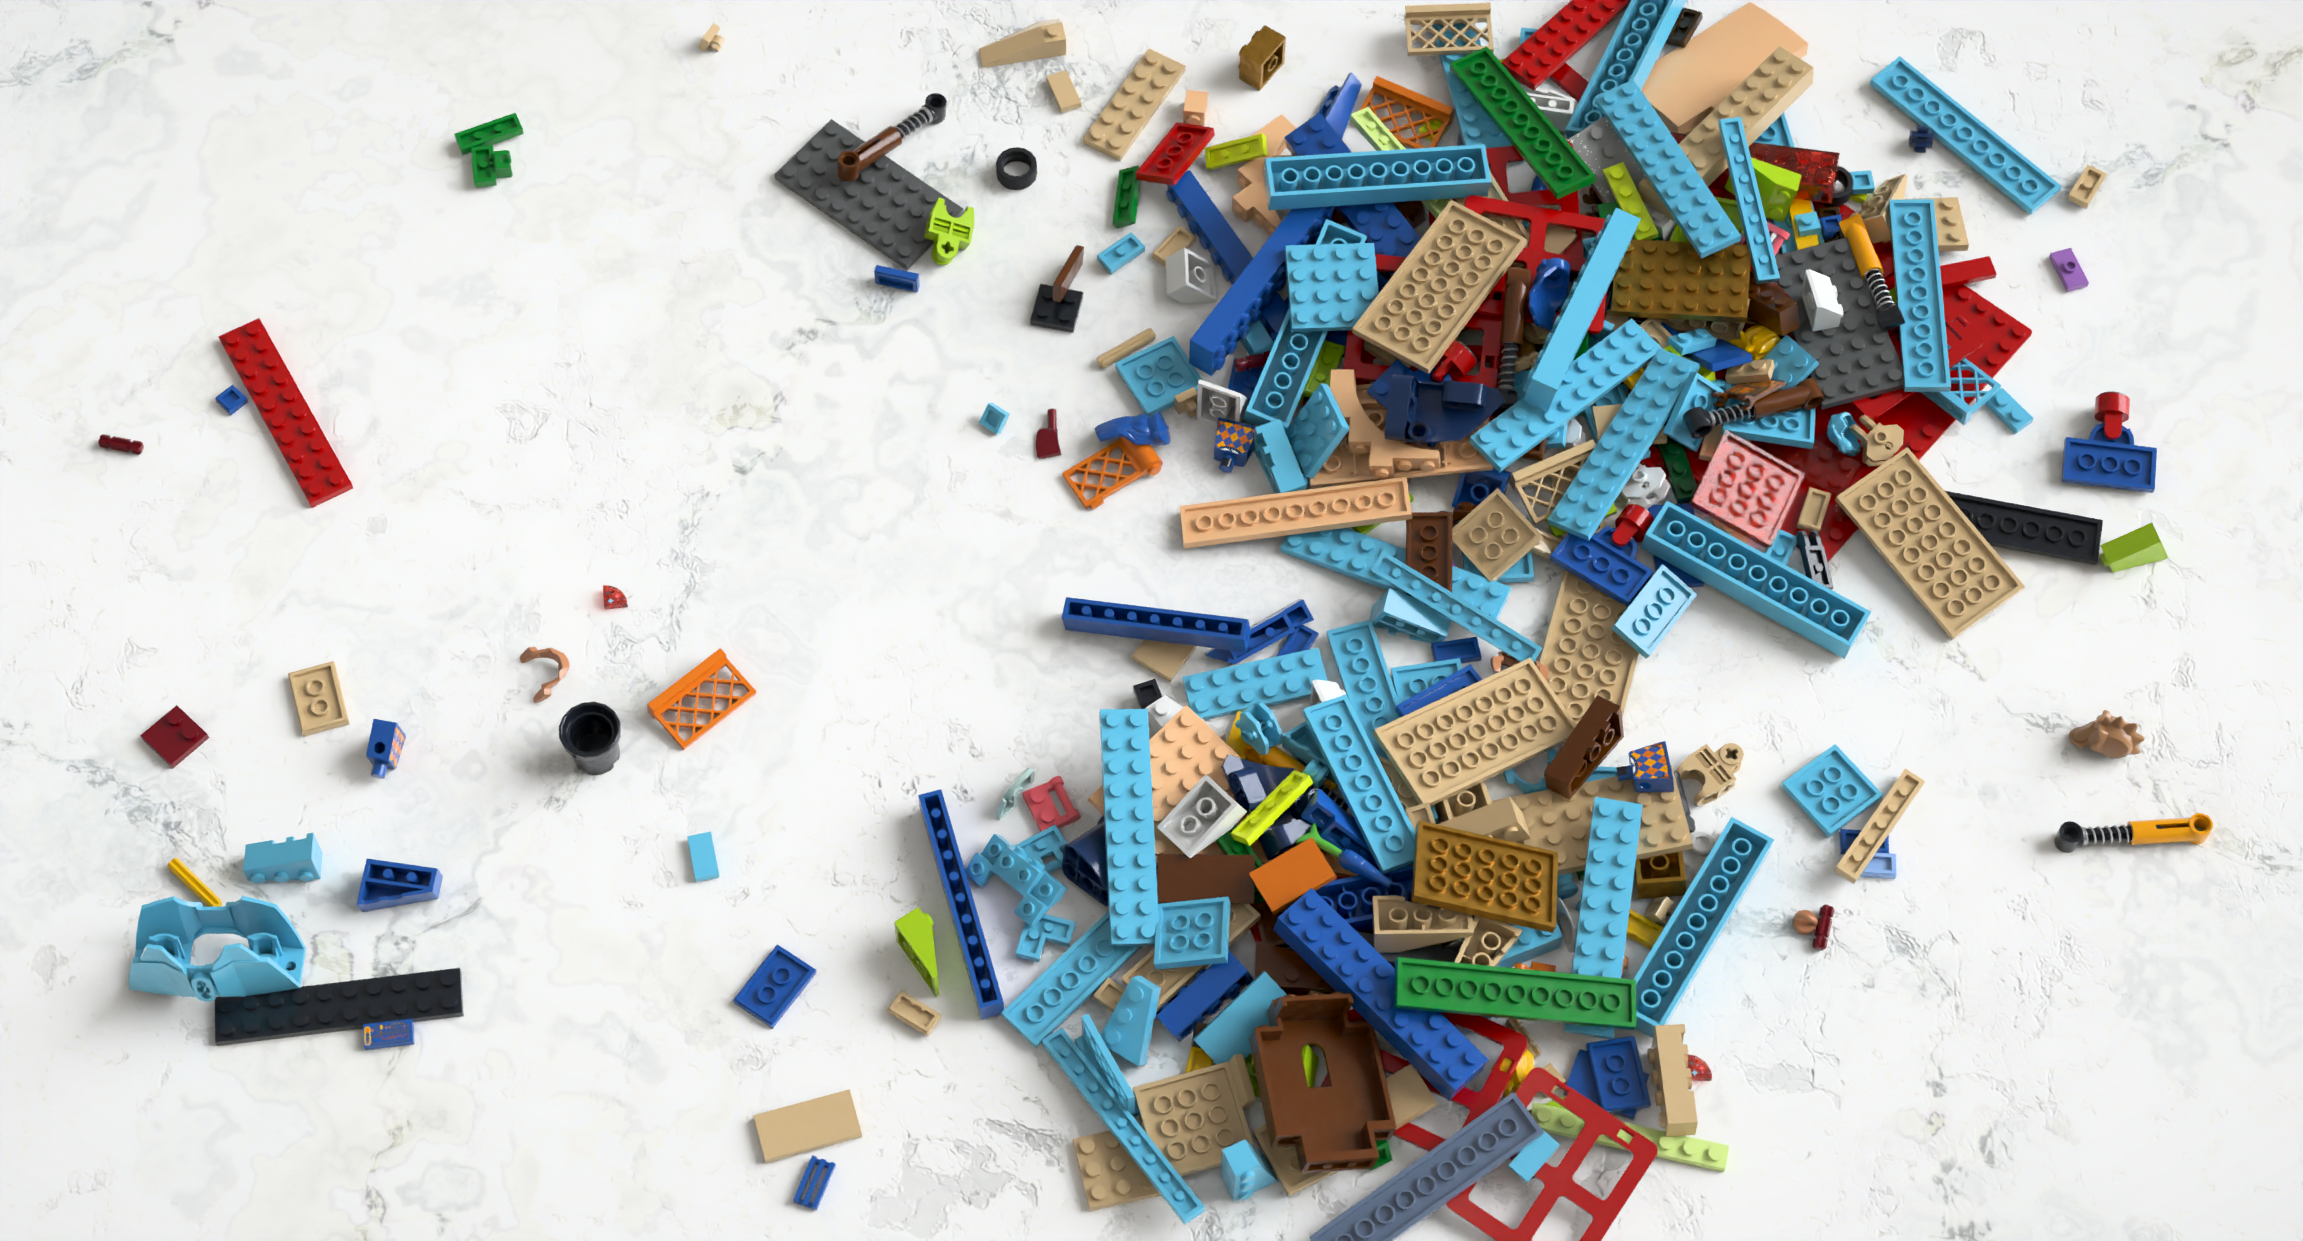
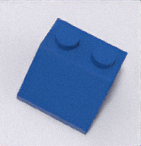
M1493 467V470L1461 473L1452 507L1461 502H1471L1473 505H1479L1497 488L1505 495L1512 472L1503 470L1499 473Z

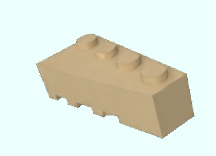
M1475 916L1473 919L1474 934L1464 939L1454 963L1497 966L1518 941L1522 930L1505 922Z

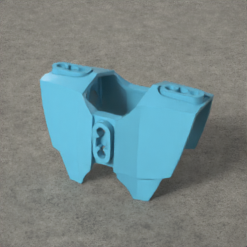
M173 896L142 905L136 934L135 957L132 960L129 972V989L181 997H196L202 1001H213L216 999V996L244 997L300 988L302 982L306 947L292 923L276 904L242 896L238 901L226 902V906L203 907L202 902H187ZM204 934H235L248 940L249 949L240 943L224 946L221 954L213 964L202 966L190 964L194 940Z

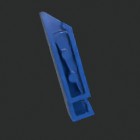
M1317 789L1301 817L1312 824L1316 823V826L1321 828L1319 833L1321 838L1341 850L1349 849L1356 852L1379 870L1355 819L1321 789Z

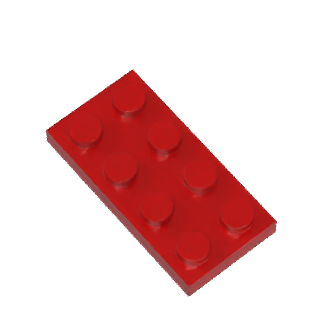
M1176 122L1136 171L1137 180L1175 186L1215 136L1214 128Z

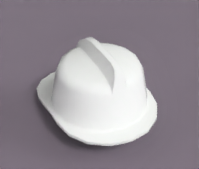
M1557 897L1556 921L1563 934L1568 951L1573 952L1579 911L1567 910L1563 901Z

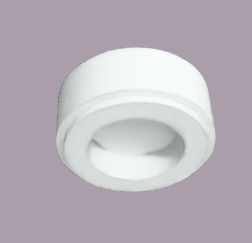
M1697 832L1691 837L1693 849H1690V851L1698 857L1708 856L1714 847L1713 838L1705 832Z

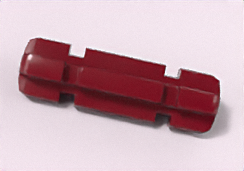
M1271 351L1263 352V355L1258 353L1246 356L1245 359L1243 357L1234 360V368L1237 372L1246 371V368L1250 370L1265 366Z
M105 434L100 435L98 440L100 447L107 449L111 447L112 450L128 453L132 451L133 454L139 455L144 449L143 442L137 440L131 442V439L116 436L110 438L111 435Z
M1823 905L1819 911L1820 918H1818L1814 934L1816 938L1813 939L1812 944L1813 948L1819 951L1827 948L1828 940L1826 938H1829L1832 924L1831 917L1834 915V908L1832 906Z

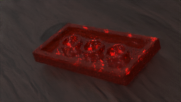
M1814 439L1812 449L1767 442L1758 457L1763 462L1815 489L1831 493V497L1834 499L1846 490L1861 465L1860 462Z

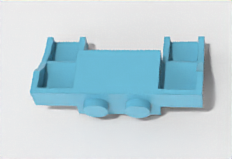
M993 834L982 853L976 852L965 869L966 875L980 886L985 887L994 873L1024 896L1014 913L1027 924L1035 927L1042 916L1061 900L1068 888L1046 872L1044 864L1036 859L1031 860L1027 857L1029 853L1019 846L1015 847L1001 835Z

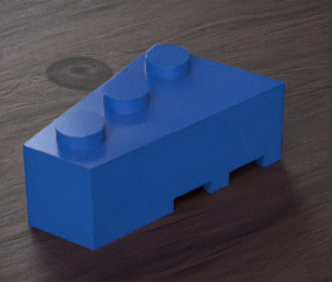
M366 859L356 905L362 912L436 900L439 897L443 875L438 868Z

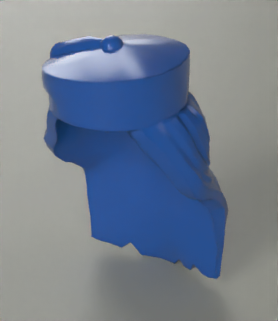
M1543 259L1536 268L1533 286L1528 294V308L1535 326L1545 328L1547 331L1552 330L1554 316L1563 306L1568 295L1571 266L1564 259Z
M1160 412L1150 416L1140 414L1137 416L1119 417L1095 427V433L1101 442L1116 437H1124L1135 445L1162 446L1170 444L1171 441L1169 426H1167Z

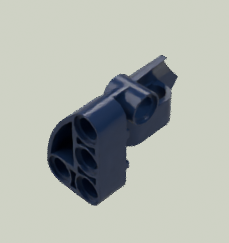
M1102 815L1095 827L1064 846L1062 870L1071 882L1102 905L1108 907L1104 816Z

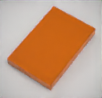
M1312 837L1249 873L1273 915L1295 903L1311 888L1316 891L1337 879Z

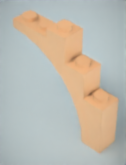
M1282 114L1253 134L1263 133L1266 135L1268 156L1247 161L1246 164L1237 170V183L1242 190L1232 197V212L1237 218H1241L1245 223L1253 219L1254 223L1258 227H1262L1269 237L1282 220L1278 217L1275 210H1268L1263 176L1265 158L1281 155L1287 148L1284 137L1296 129Z
M1331 369L1330 390L1349 426L1348 443L1350 451L1357 454L1370 452L1369 468L1371 476L1380 479L1394 477L1395 469L1403 471L1411 469H1422L1425 471L1440 469L1441 459L1439 450L1421 449L1403 444L1397 440L1385 439V433L1369 419L1358 400L1354 369Z

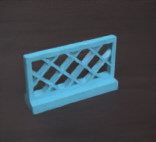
M1966 358L1950 368V370H1957L1958 378H1950L1951 384H1959V391L1921 392L1963 425L1970 420L1972 414L2001 388L1998 382ZM1961 370H1970L1974 374V378H1962ZM1962 383H1975V391H1963ZM1978 383H1987L1992 388L1989 391H1979ZM1964 397H1976V403L1971 407L1964 401Z
M1089 1014L1082 1016V1036L1074 1039L1075 1045L1134 1118L1139 1116L1140 1113L1135 1095Z

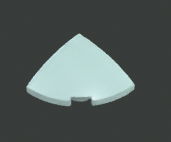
M1031 768L1025 769L1006 790L996 814V818L999 821L1017 807V795L1034 782V771Z

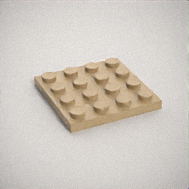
M1228 1062L1133 1087V1093L1146 1134L1180 1176L1221 1166L1222 1149L1242 1140L1248 1141L1254 1147Z

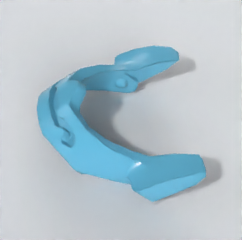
M1554 748L1547 751L1549 759L1547 765L1551 764L1557 755ZM1513 768L1503 772L1506 782L1509 784L1515 783L1524 794L1549 790L1546 788L1544 778L1540 779L1538 784H1530L1519 778Z

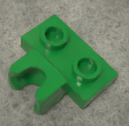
M493 145L471 147L475 188L496 186V176L497 179L513 176L510 165L512 163L510 151H494Z

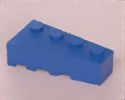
M1228 950V963L1212 964L1207 970L1202 969L1195 976L1194 982L1189 986L1182 987L1178 991L1177 997L1171 1003L1167 1002L1159 1009V1014L1156 1017L1181 1042L1194 1031L1195 1021L1204 1023V1016L1215 1015L1221 1010L1223 1001L1235 999L1240 994V988L1245 984L1248 986L1254 979L1249 971Z

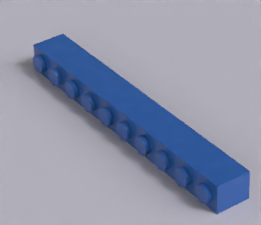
M1188 170L1175 186L1167 185L1166 196L1171 203L1174 202L1177 206L1180 217L1187 220L1191 232L1197 234L1203 249L1209 251L1213 263L1216 266L1219 265L1222 269L1225 280L1230 281L1233 285L1252 261L1253 257L1195 176ZM1278 292L1275 293L1269 307L1265 306L1262 310V315L1259 319L1273 342L1276 340L1289 309Z
M942 790L918 795L920 811L980 1019L983 1020L1001 1015V1012L1004 1011L1003 998Z

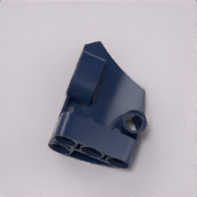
M1393 374L1385 423V439L1416 442L1420 445L1433 442L1461 441L1490 417L1505 402V399L1498 388H1489L1479 383L1444 381L1443 383L1419 381L1416 376ZM1422 427L1426 429L1424 436L1415 437L1417 429Z
M1230 754L1226 756L1221 766L1236 802L1247 811L1245 814L1248 815L1292 771H1297L1295 768L1275 767L1247 761ZM1309 786L1258 837L1267 860H1272L1299 845L1296 844L1297 839L1310 832L1312 823L1304 820L1301 814L1318 788L1311 789Z

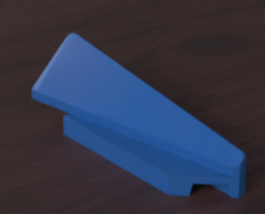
M1353 73L1348 74L1341 87L1335 85L1329 90L1316 113L1320 112L1341 139L1362 86Z
M1298 599L1250 627L1251 634L1247 652L1212 648L1205 652V655L1231 664H1237L1295 632L1294 627L1311 622L1314 618L1305 601Z

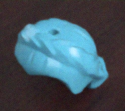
M1848 412L1832 415L1828 421L1827 428L1829 441L1837 446L1838 451L1842 454L1856 456L1861 451V445L1858 443V438L1850 431V427L1853 424H1858Z

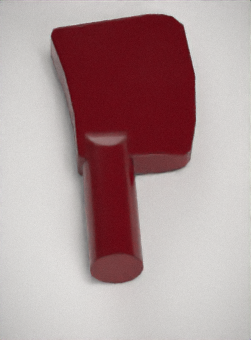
M1056 409L1047 410L1048 428L1037 431L1036 453L1039 459L1061 455Z

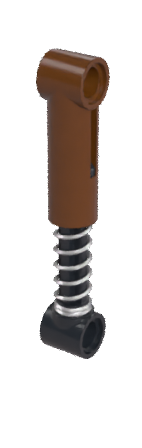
M938 93L928 95L925 99V104L921 106L918 112H914L907 119H903L902 123H897L893 127H887L853 151L842 152L838 157V177L846 182L856 180L860 171L901 145L902 139H905L906 135L910 136L912 131L916 132L917 128L921 129L923 124L943 122L946 117V98Z
M1507 268L1500 343L1504 346V349L1501 351L1503 357L1500 359L1502 365L1499 367L1501 373L1498 374L1500 381L1497 382L1498 390L1505 399V402L1495 412L1503 413L1517 403L1518 393L1514 390L1513 382L1516 381L1514 374H1516L1515 366H1517L1516 358H1518L1516 355L1517 350H1519L1517 346H1521L1523 341L1531 269Z
M1809 378L1801 381L1794 387L1775 391L1755 401L1749 410L1739 409V407L1743 406V402H1740L1739 405L1733 404L1732 407L1726 406L1724 409L1718 408L1717 411L1714 409L1704 411L1702 407H1695L1683 415V421L1692 438L1698 439L1708 435L1716 425L1728 424L1729 421L1736 422L1737 419L1742 421L1745 417L1756 420L1803 407L1806 410H1812L1819 407L1821 400L1825 401V397L1815 379Z

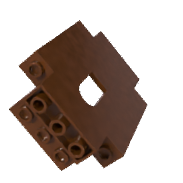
M1334 992L1327 995L1311 993L1306 996L1288 994L1272 1000L1267 1010L1270 1026L1261 1025L1254 1028L1249 1038L1271 1147L1295 1146L1301 1173L1373 1169L1379 1159L1376 1141L1390 1140L1397 1129L1375 1029L1367 1021L1354 1020L1349 1022L1347 1013L1354 1002L1352 993ZM1315 1045L1322 1050L1330 1082L1329 1087L1308 1088L1301 1050L1304 1046Z

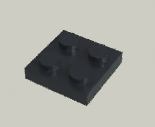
M1040 284L1030 325L1074 333L1083 300V292L1068 289L1059 303L1052 299L1053 286Z

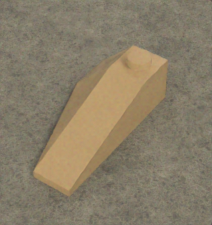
M1059 19L1037 22L979 48L982 67L987 68L1067 55L1066 36L1062 22Z
M1906 174L1887 179L1873 193L1874 198L1861 205L1862 210L1859 214L1868 231L1871 243L1881 241L1885 243L1891 240L1888 203L1889 200L1904 199L1908 178Z
M1373 896L1374 949L1378 953L1402 952L1466 938L1474 934L1473 919L1470 914L1405 901V897Z

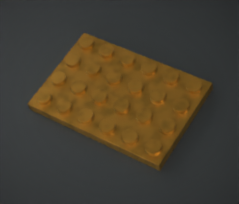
M1632 239L1614 275L1611 316L1747 323L1751 255L1747 245L1733 244L1704 258H1700L1690 242Z
M1418 820L1415 832L1412 902L1545 932H1554L1557 909L1558 852Z

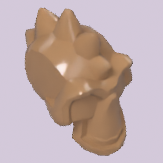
M2104 710L2102 715L2097 716L2095 721L2082 727L2074 728L2069 733V740L2075 746L2084 749L2089 745L2092 750L2117 759L2127 755L2140 754L2141 751L2138 744L2143 742L2145 737L2136 732L2138 728L2136 723H2128L2122 716H2112L2107 710Z

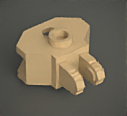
M1862 415L1859 418L1860 422L1870 433L1867 434L1856 424L1850 427V431L1861 441L1860 445L1863 447L1862 462L1867 467L1881 466L1903 445L1904 430L1897 424L1883 426L1879 423L1877 425L1868 416Z

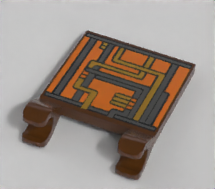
M1771 379V381L1740 383L1724 392L1714 391L1711 393V397H1717L1718 400L1716 403H1713V406L1722 407L1729 398L1744 401L1743 406L1739 407L1740 410H1749L1755 401L1785 386L1786 381Z

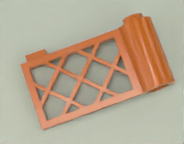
M1120 437L1119 440L1063 472L1062 476L1086 509L1091 507L1093 510L1104 504L1103 499L1143 475L1154 476L1161 471L1163 462L1151 445H1135L1126 438ZM1117 448L1123 453L1121 460L1109 458L1110 453ZM1095 461L1104 462L1102 471L1091 470V464ZM1108 463L1119 465L1117 474L1106 472ZM1123 466L1133 467L1136 471L1130 476L1121 475ZM1075 473L1085 474L1083 483L1073 481L1070 476ZM1088 475L1100 476L1099 484H1087ZM1104 477L1116 479L1115 485L1111 487L1102 486ZM1085 489L1097 490L1096 495L1088 501L1083 496Z

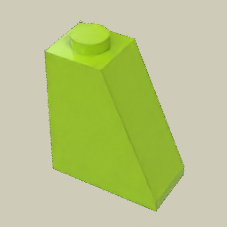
M2152 522L2100 545L2103 553L2100 554L2105 567L2110 566L2113 572L2169 558Z

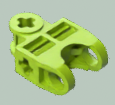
M938 197L928 217L924 238L934 241L931 257L936 264L944 266L948 265L956 256L958 248L966 250L970 245L974 229V208L966 206L963 216L954 218L947 213L946 205H944L945 199Z

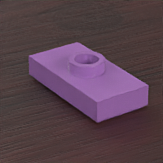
M2071 248L2050 254L2049 258L2067 292L2088 287L2089 281Z

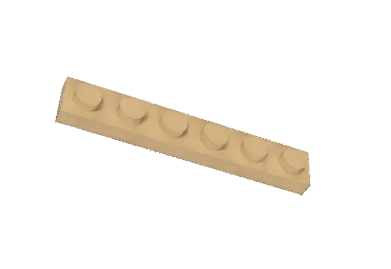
M1906 768L1842 857L1834 872L1855 884L1924 785L1925 781Z

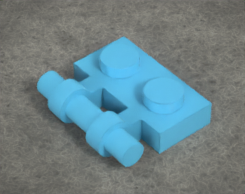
M1053 825L1015 845V847L1019 846L1029 853L1027 857L1031 860L1036 859L1044 864L1042 860L1053 855L1055 860L1046 864L1044 869L1046 872L1051 873L1059 868L1062 869L1063 853L1061 850L1064 849L1067 842L1057 826Z

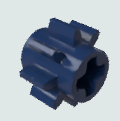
M1917 126L1916 131H1910L1909 147H1914L1916 153H1925L1926 148H1932L1933 132H1928L1926 126Z

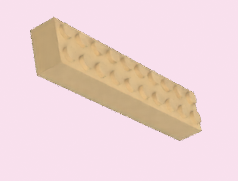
M1779 46L1678 144L1707 187L1728 168L1718 127L1719 120L1741 117L1749 147L1813 84V66ZM1644 177L1639 182V194L1642 201L1674 221L1675 219L1648 179Z

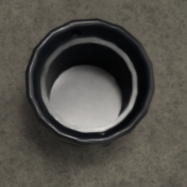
M584 702L572 707L562 717L559 725V739L566 752L573 757L577 768L587 771L589 775H602L612 770L613 764L620 757L618 743L621 737V725L616 712L606 704L598 702Z

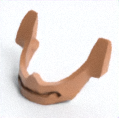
M528 647L520 656L521 663H526L535 658H549L558 663V677L541 685L542 688L533 698L534 703L541 702L550 697L551 688L557 685L569 670L570 665L566 655L553 648L537 650L536 647Z
M1503 651L1498 652V656H1493L1490 659L1491 667L1495 672L1501 671V665L1509 668L1520 663ZM1535 660L1534 664L1545 680H1547L1548 667Z

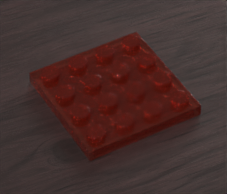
M1725 430L1689 505L1768 549L1774 543L1805 474L1732 432Z

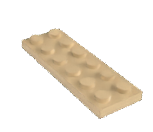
M1149 48L1084 136L1083 143L1121 161L1186 71V66Z
M1250 904L1230 905L1228 948L1261 919V915ZM1154 948L1123 975L1121 980L1128 986L1132 977L1141 975L1159 986L1161 990L1157 1007L1158 1011L1182 987L1188 985L1202 969L1207 968L1209 965L1156 970L1154 966Z

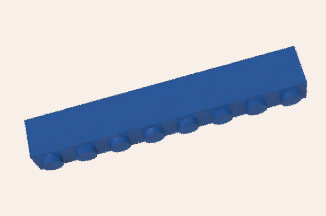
M1066 597L1061 617L1065 630L1240 652H1247L1251 634L1248 619Z

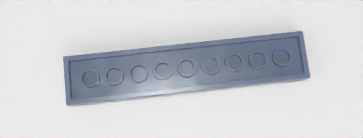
M1513 1092L1309 1238L1311 1241H1394L1542 1136L1544 1132L1515 1092Z

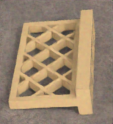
M1491 3L1405 6L1404 23L1406 27L1408 56L1471 54L1486 47L1475 43L1481 37L1488 42L1487 47L1491 52H1494ZM1463 23L1465 27L1459 31L1453 25ZM1486 23L1487 26L1481 31L1474 24ZM1433 24H1442L1444 28L1438 32L1431 26ZM1410 25H1421L1423 28L1417 33L1410 28ZM1448 29L1456 35L1451 40L1443 36ZM1469 29L1477 34L1472 40L1464 35ZM1427 30L1434 35L1430 41L1421 36ZM1461 38L1468 44L1464 47H1458L1454 43ZM1440 39L1446 45L1444 47L1437 48L1433 45V43L1436 40ZM1416 40L1424 44L1422 48H1412V44Z
M1593 439L1511 474L1509 483L1512 489L1515 488L1534 525L1544 522L1546 516L1552 514L1553 511H1549L1556 508V505L1552 504L1555 495L1563 497L1565 494L1557 490L1560 481L1571 484L1573 481L1563 477V471L1567 468L1580 471L1584 461L1587 460L1596 446ZM1548 476L1557 479L1555 489L1542 485L1543 479ZM1527 485L1536 487L1535 497L1526 495L1522 487ZM1540 489L1552 493L1550 503L1537 499ZM1535 503L1547 507L1546 514L1537 517L1533 510Z

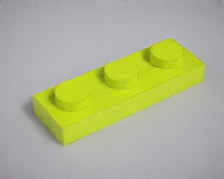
M1263 133L1204 148L1206 168L1209 170L1268 156L1266 135Z

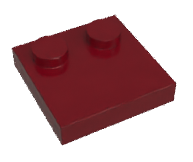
M177 705L140 735L142 740L172 768L176 767L209 739L208 734Z

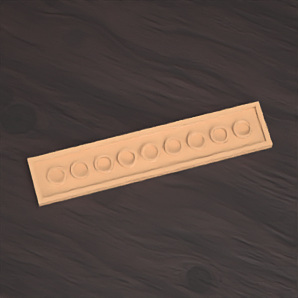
M1407 477L1180 506L1184 549L1412 519Z

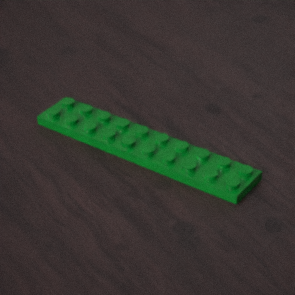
M1487 46L1449 63L1452 73L1557 200L1596 182V175Z
M1402 957L1395 959V1008L1628 1030L1637 1028L1636 980Z

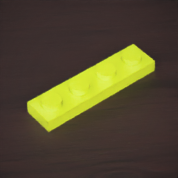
M1624 162L1603 169V175L1619 208L1640 218L1634 238L1636 240H1652L1657 238L1658 231Z
M1295 770L1292 771L1231 832L1234 840L1249 846L1255 842L1313 783L1311 777Z

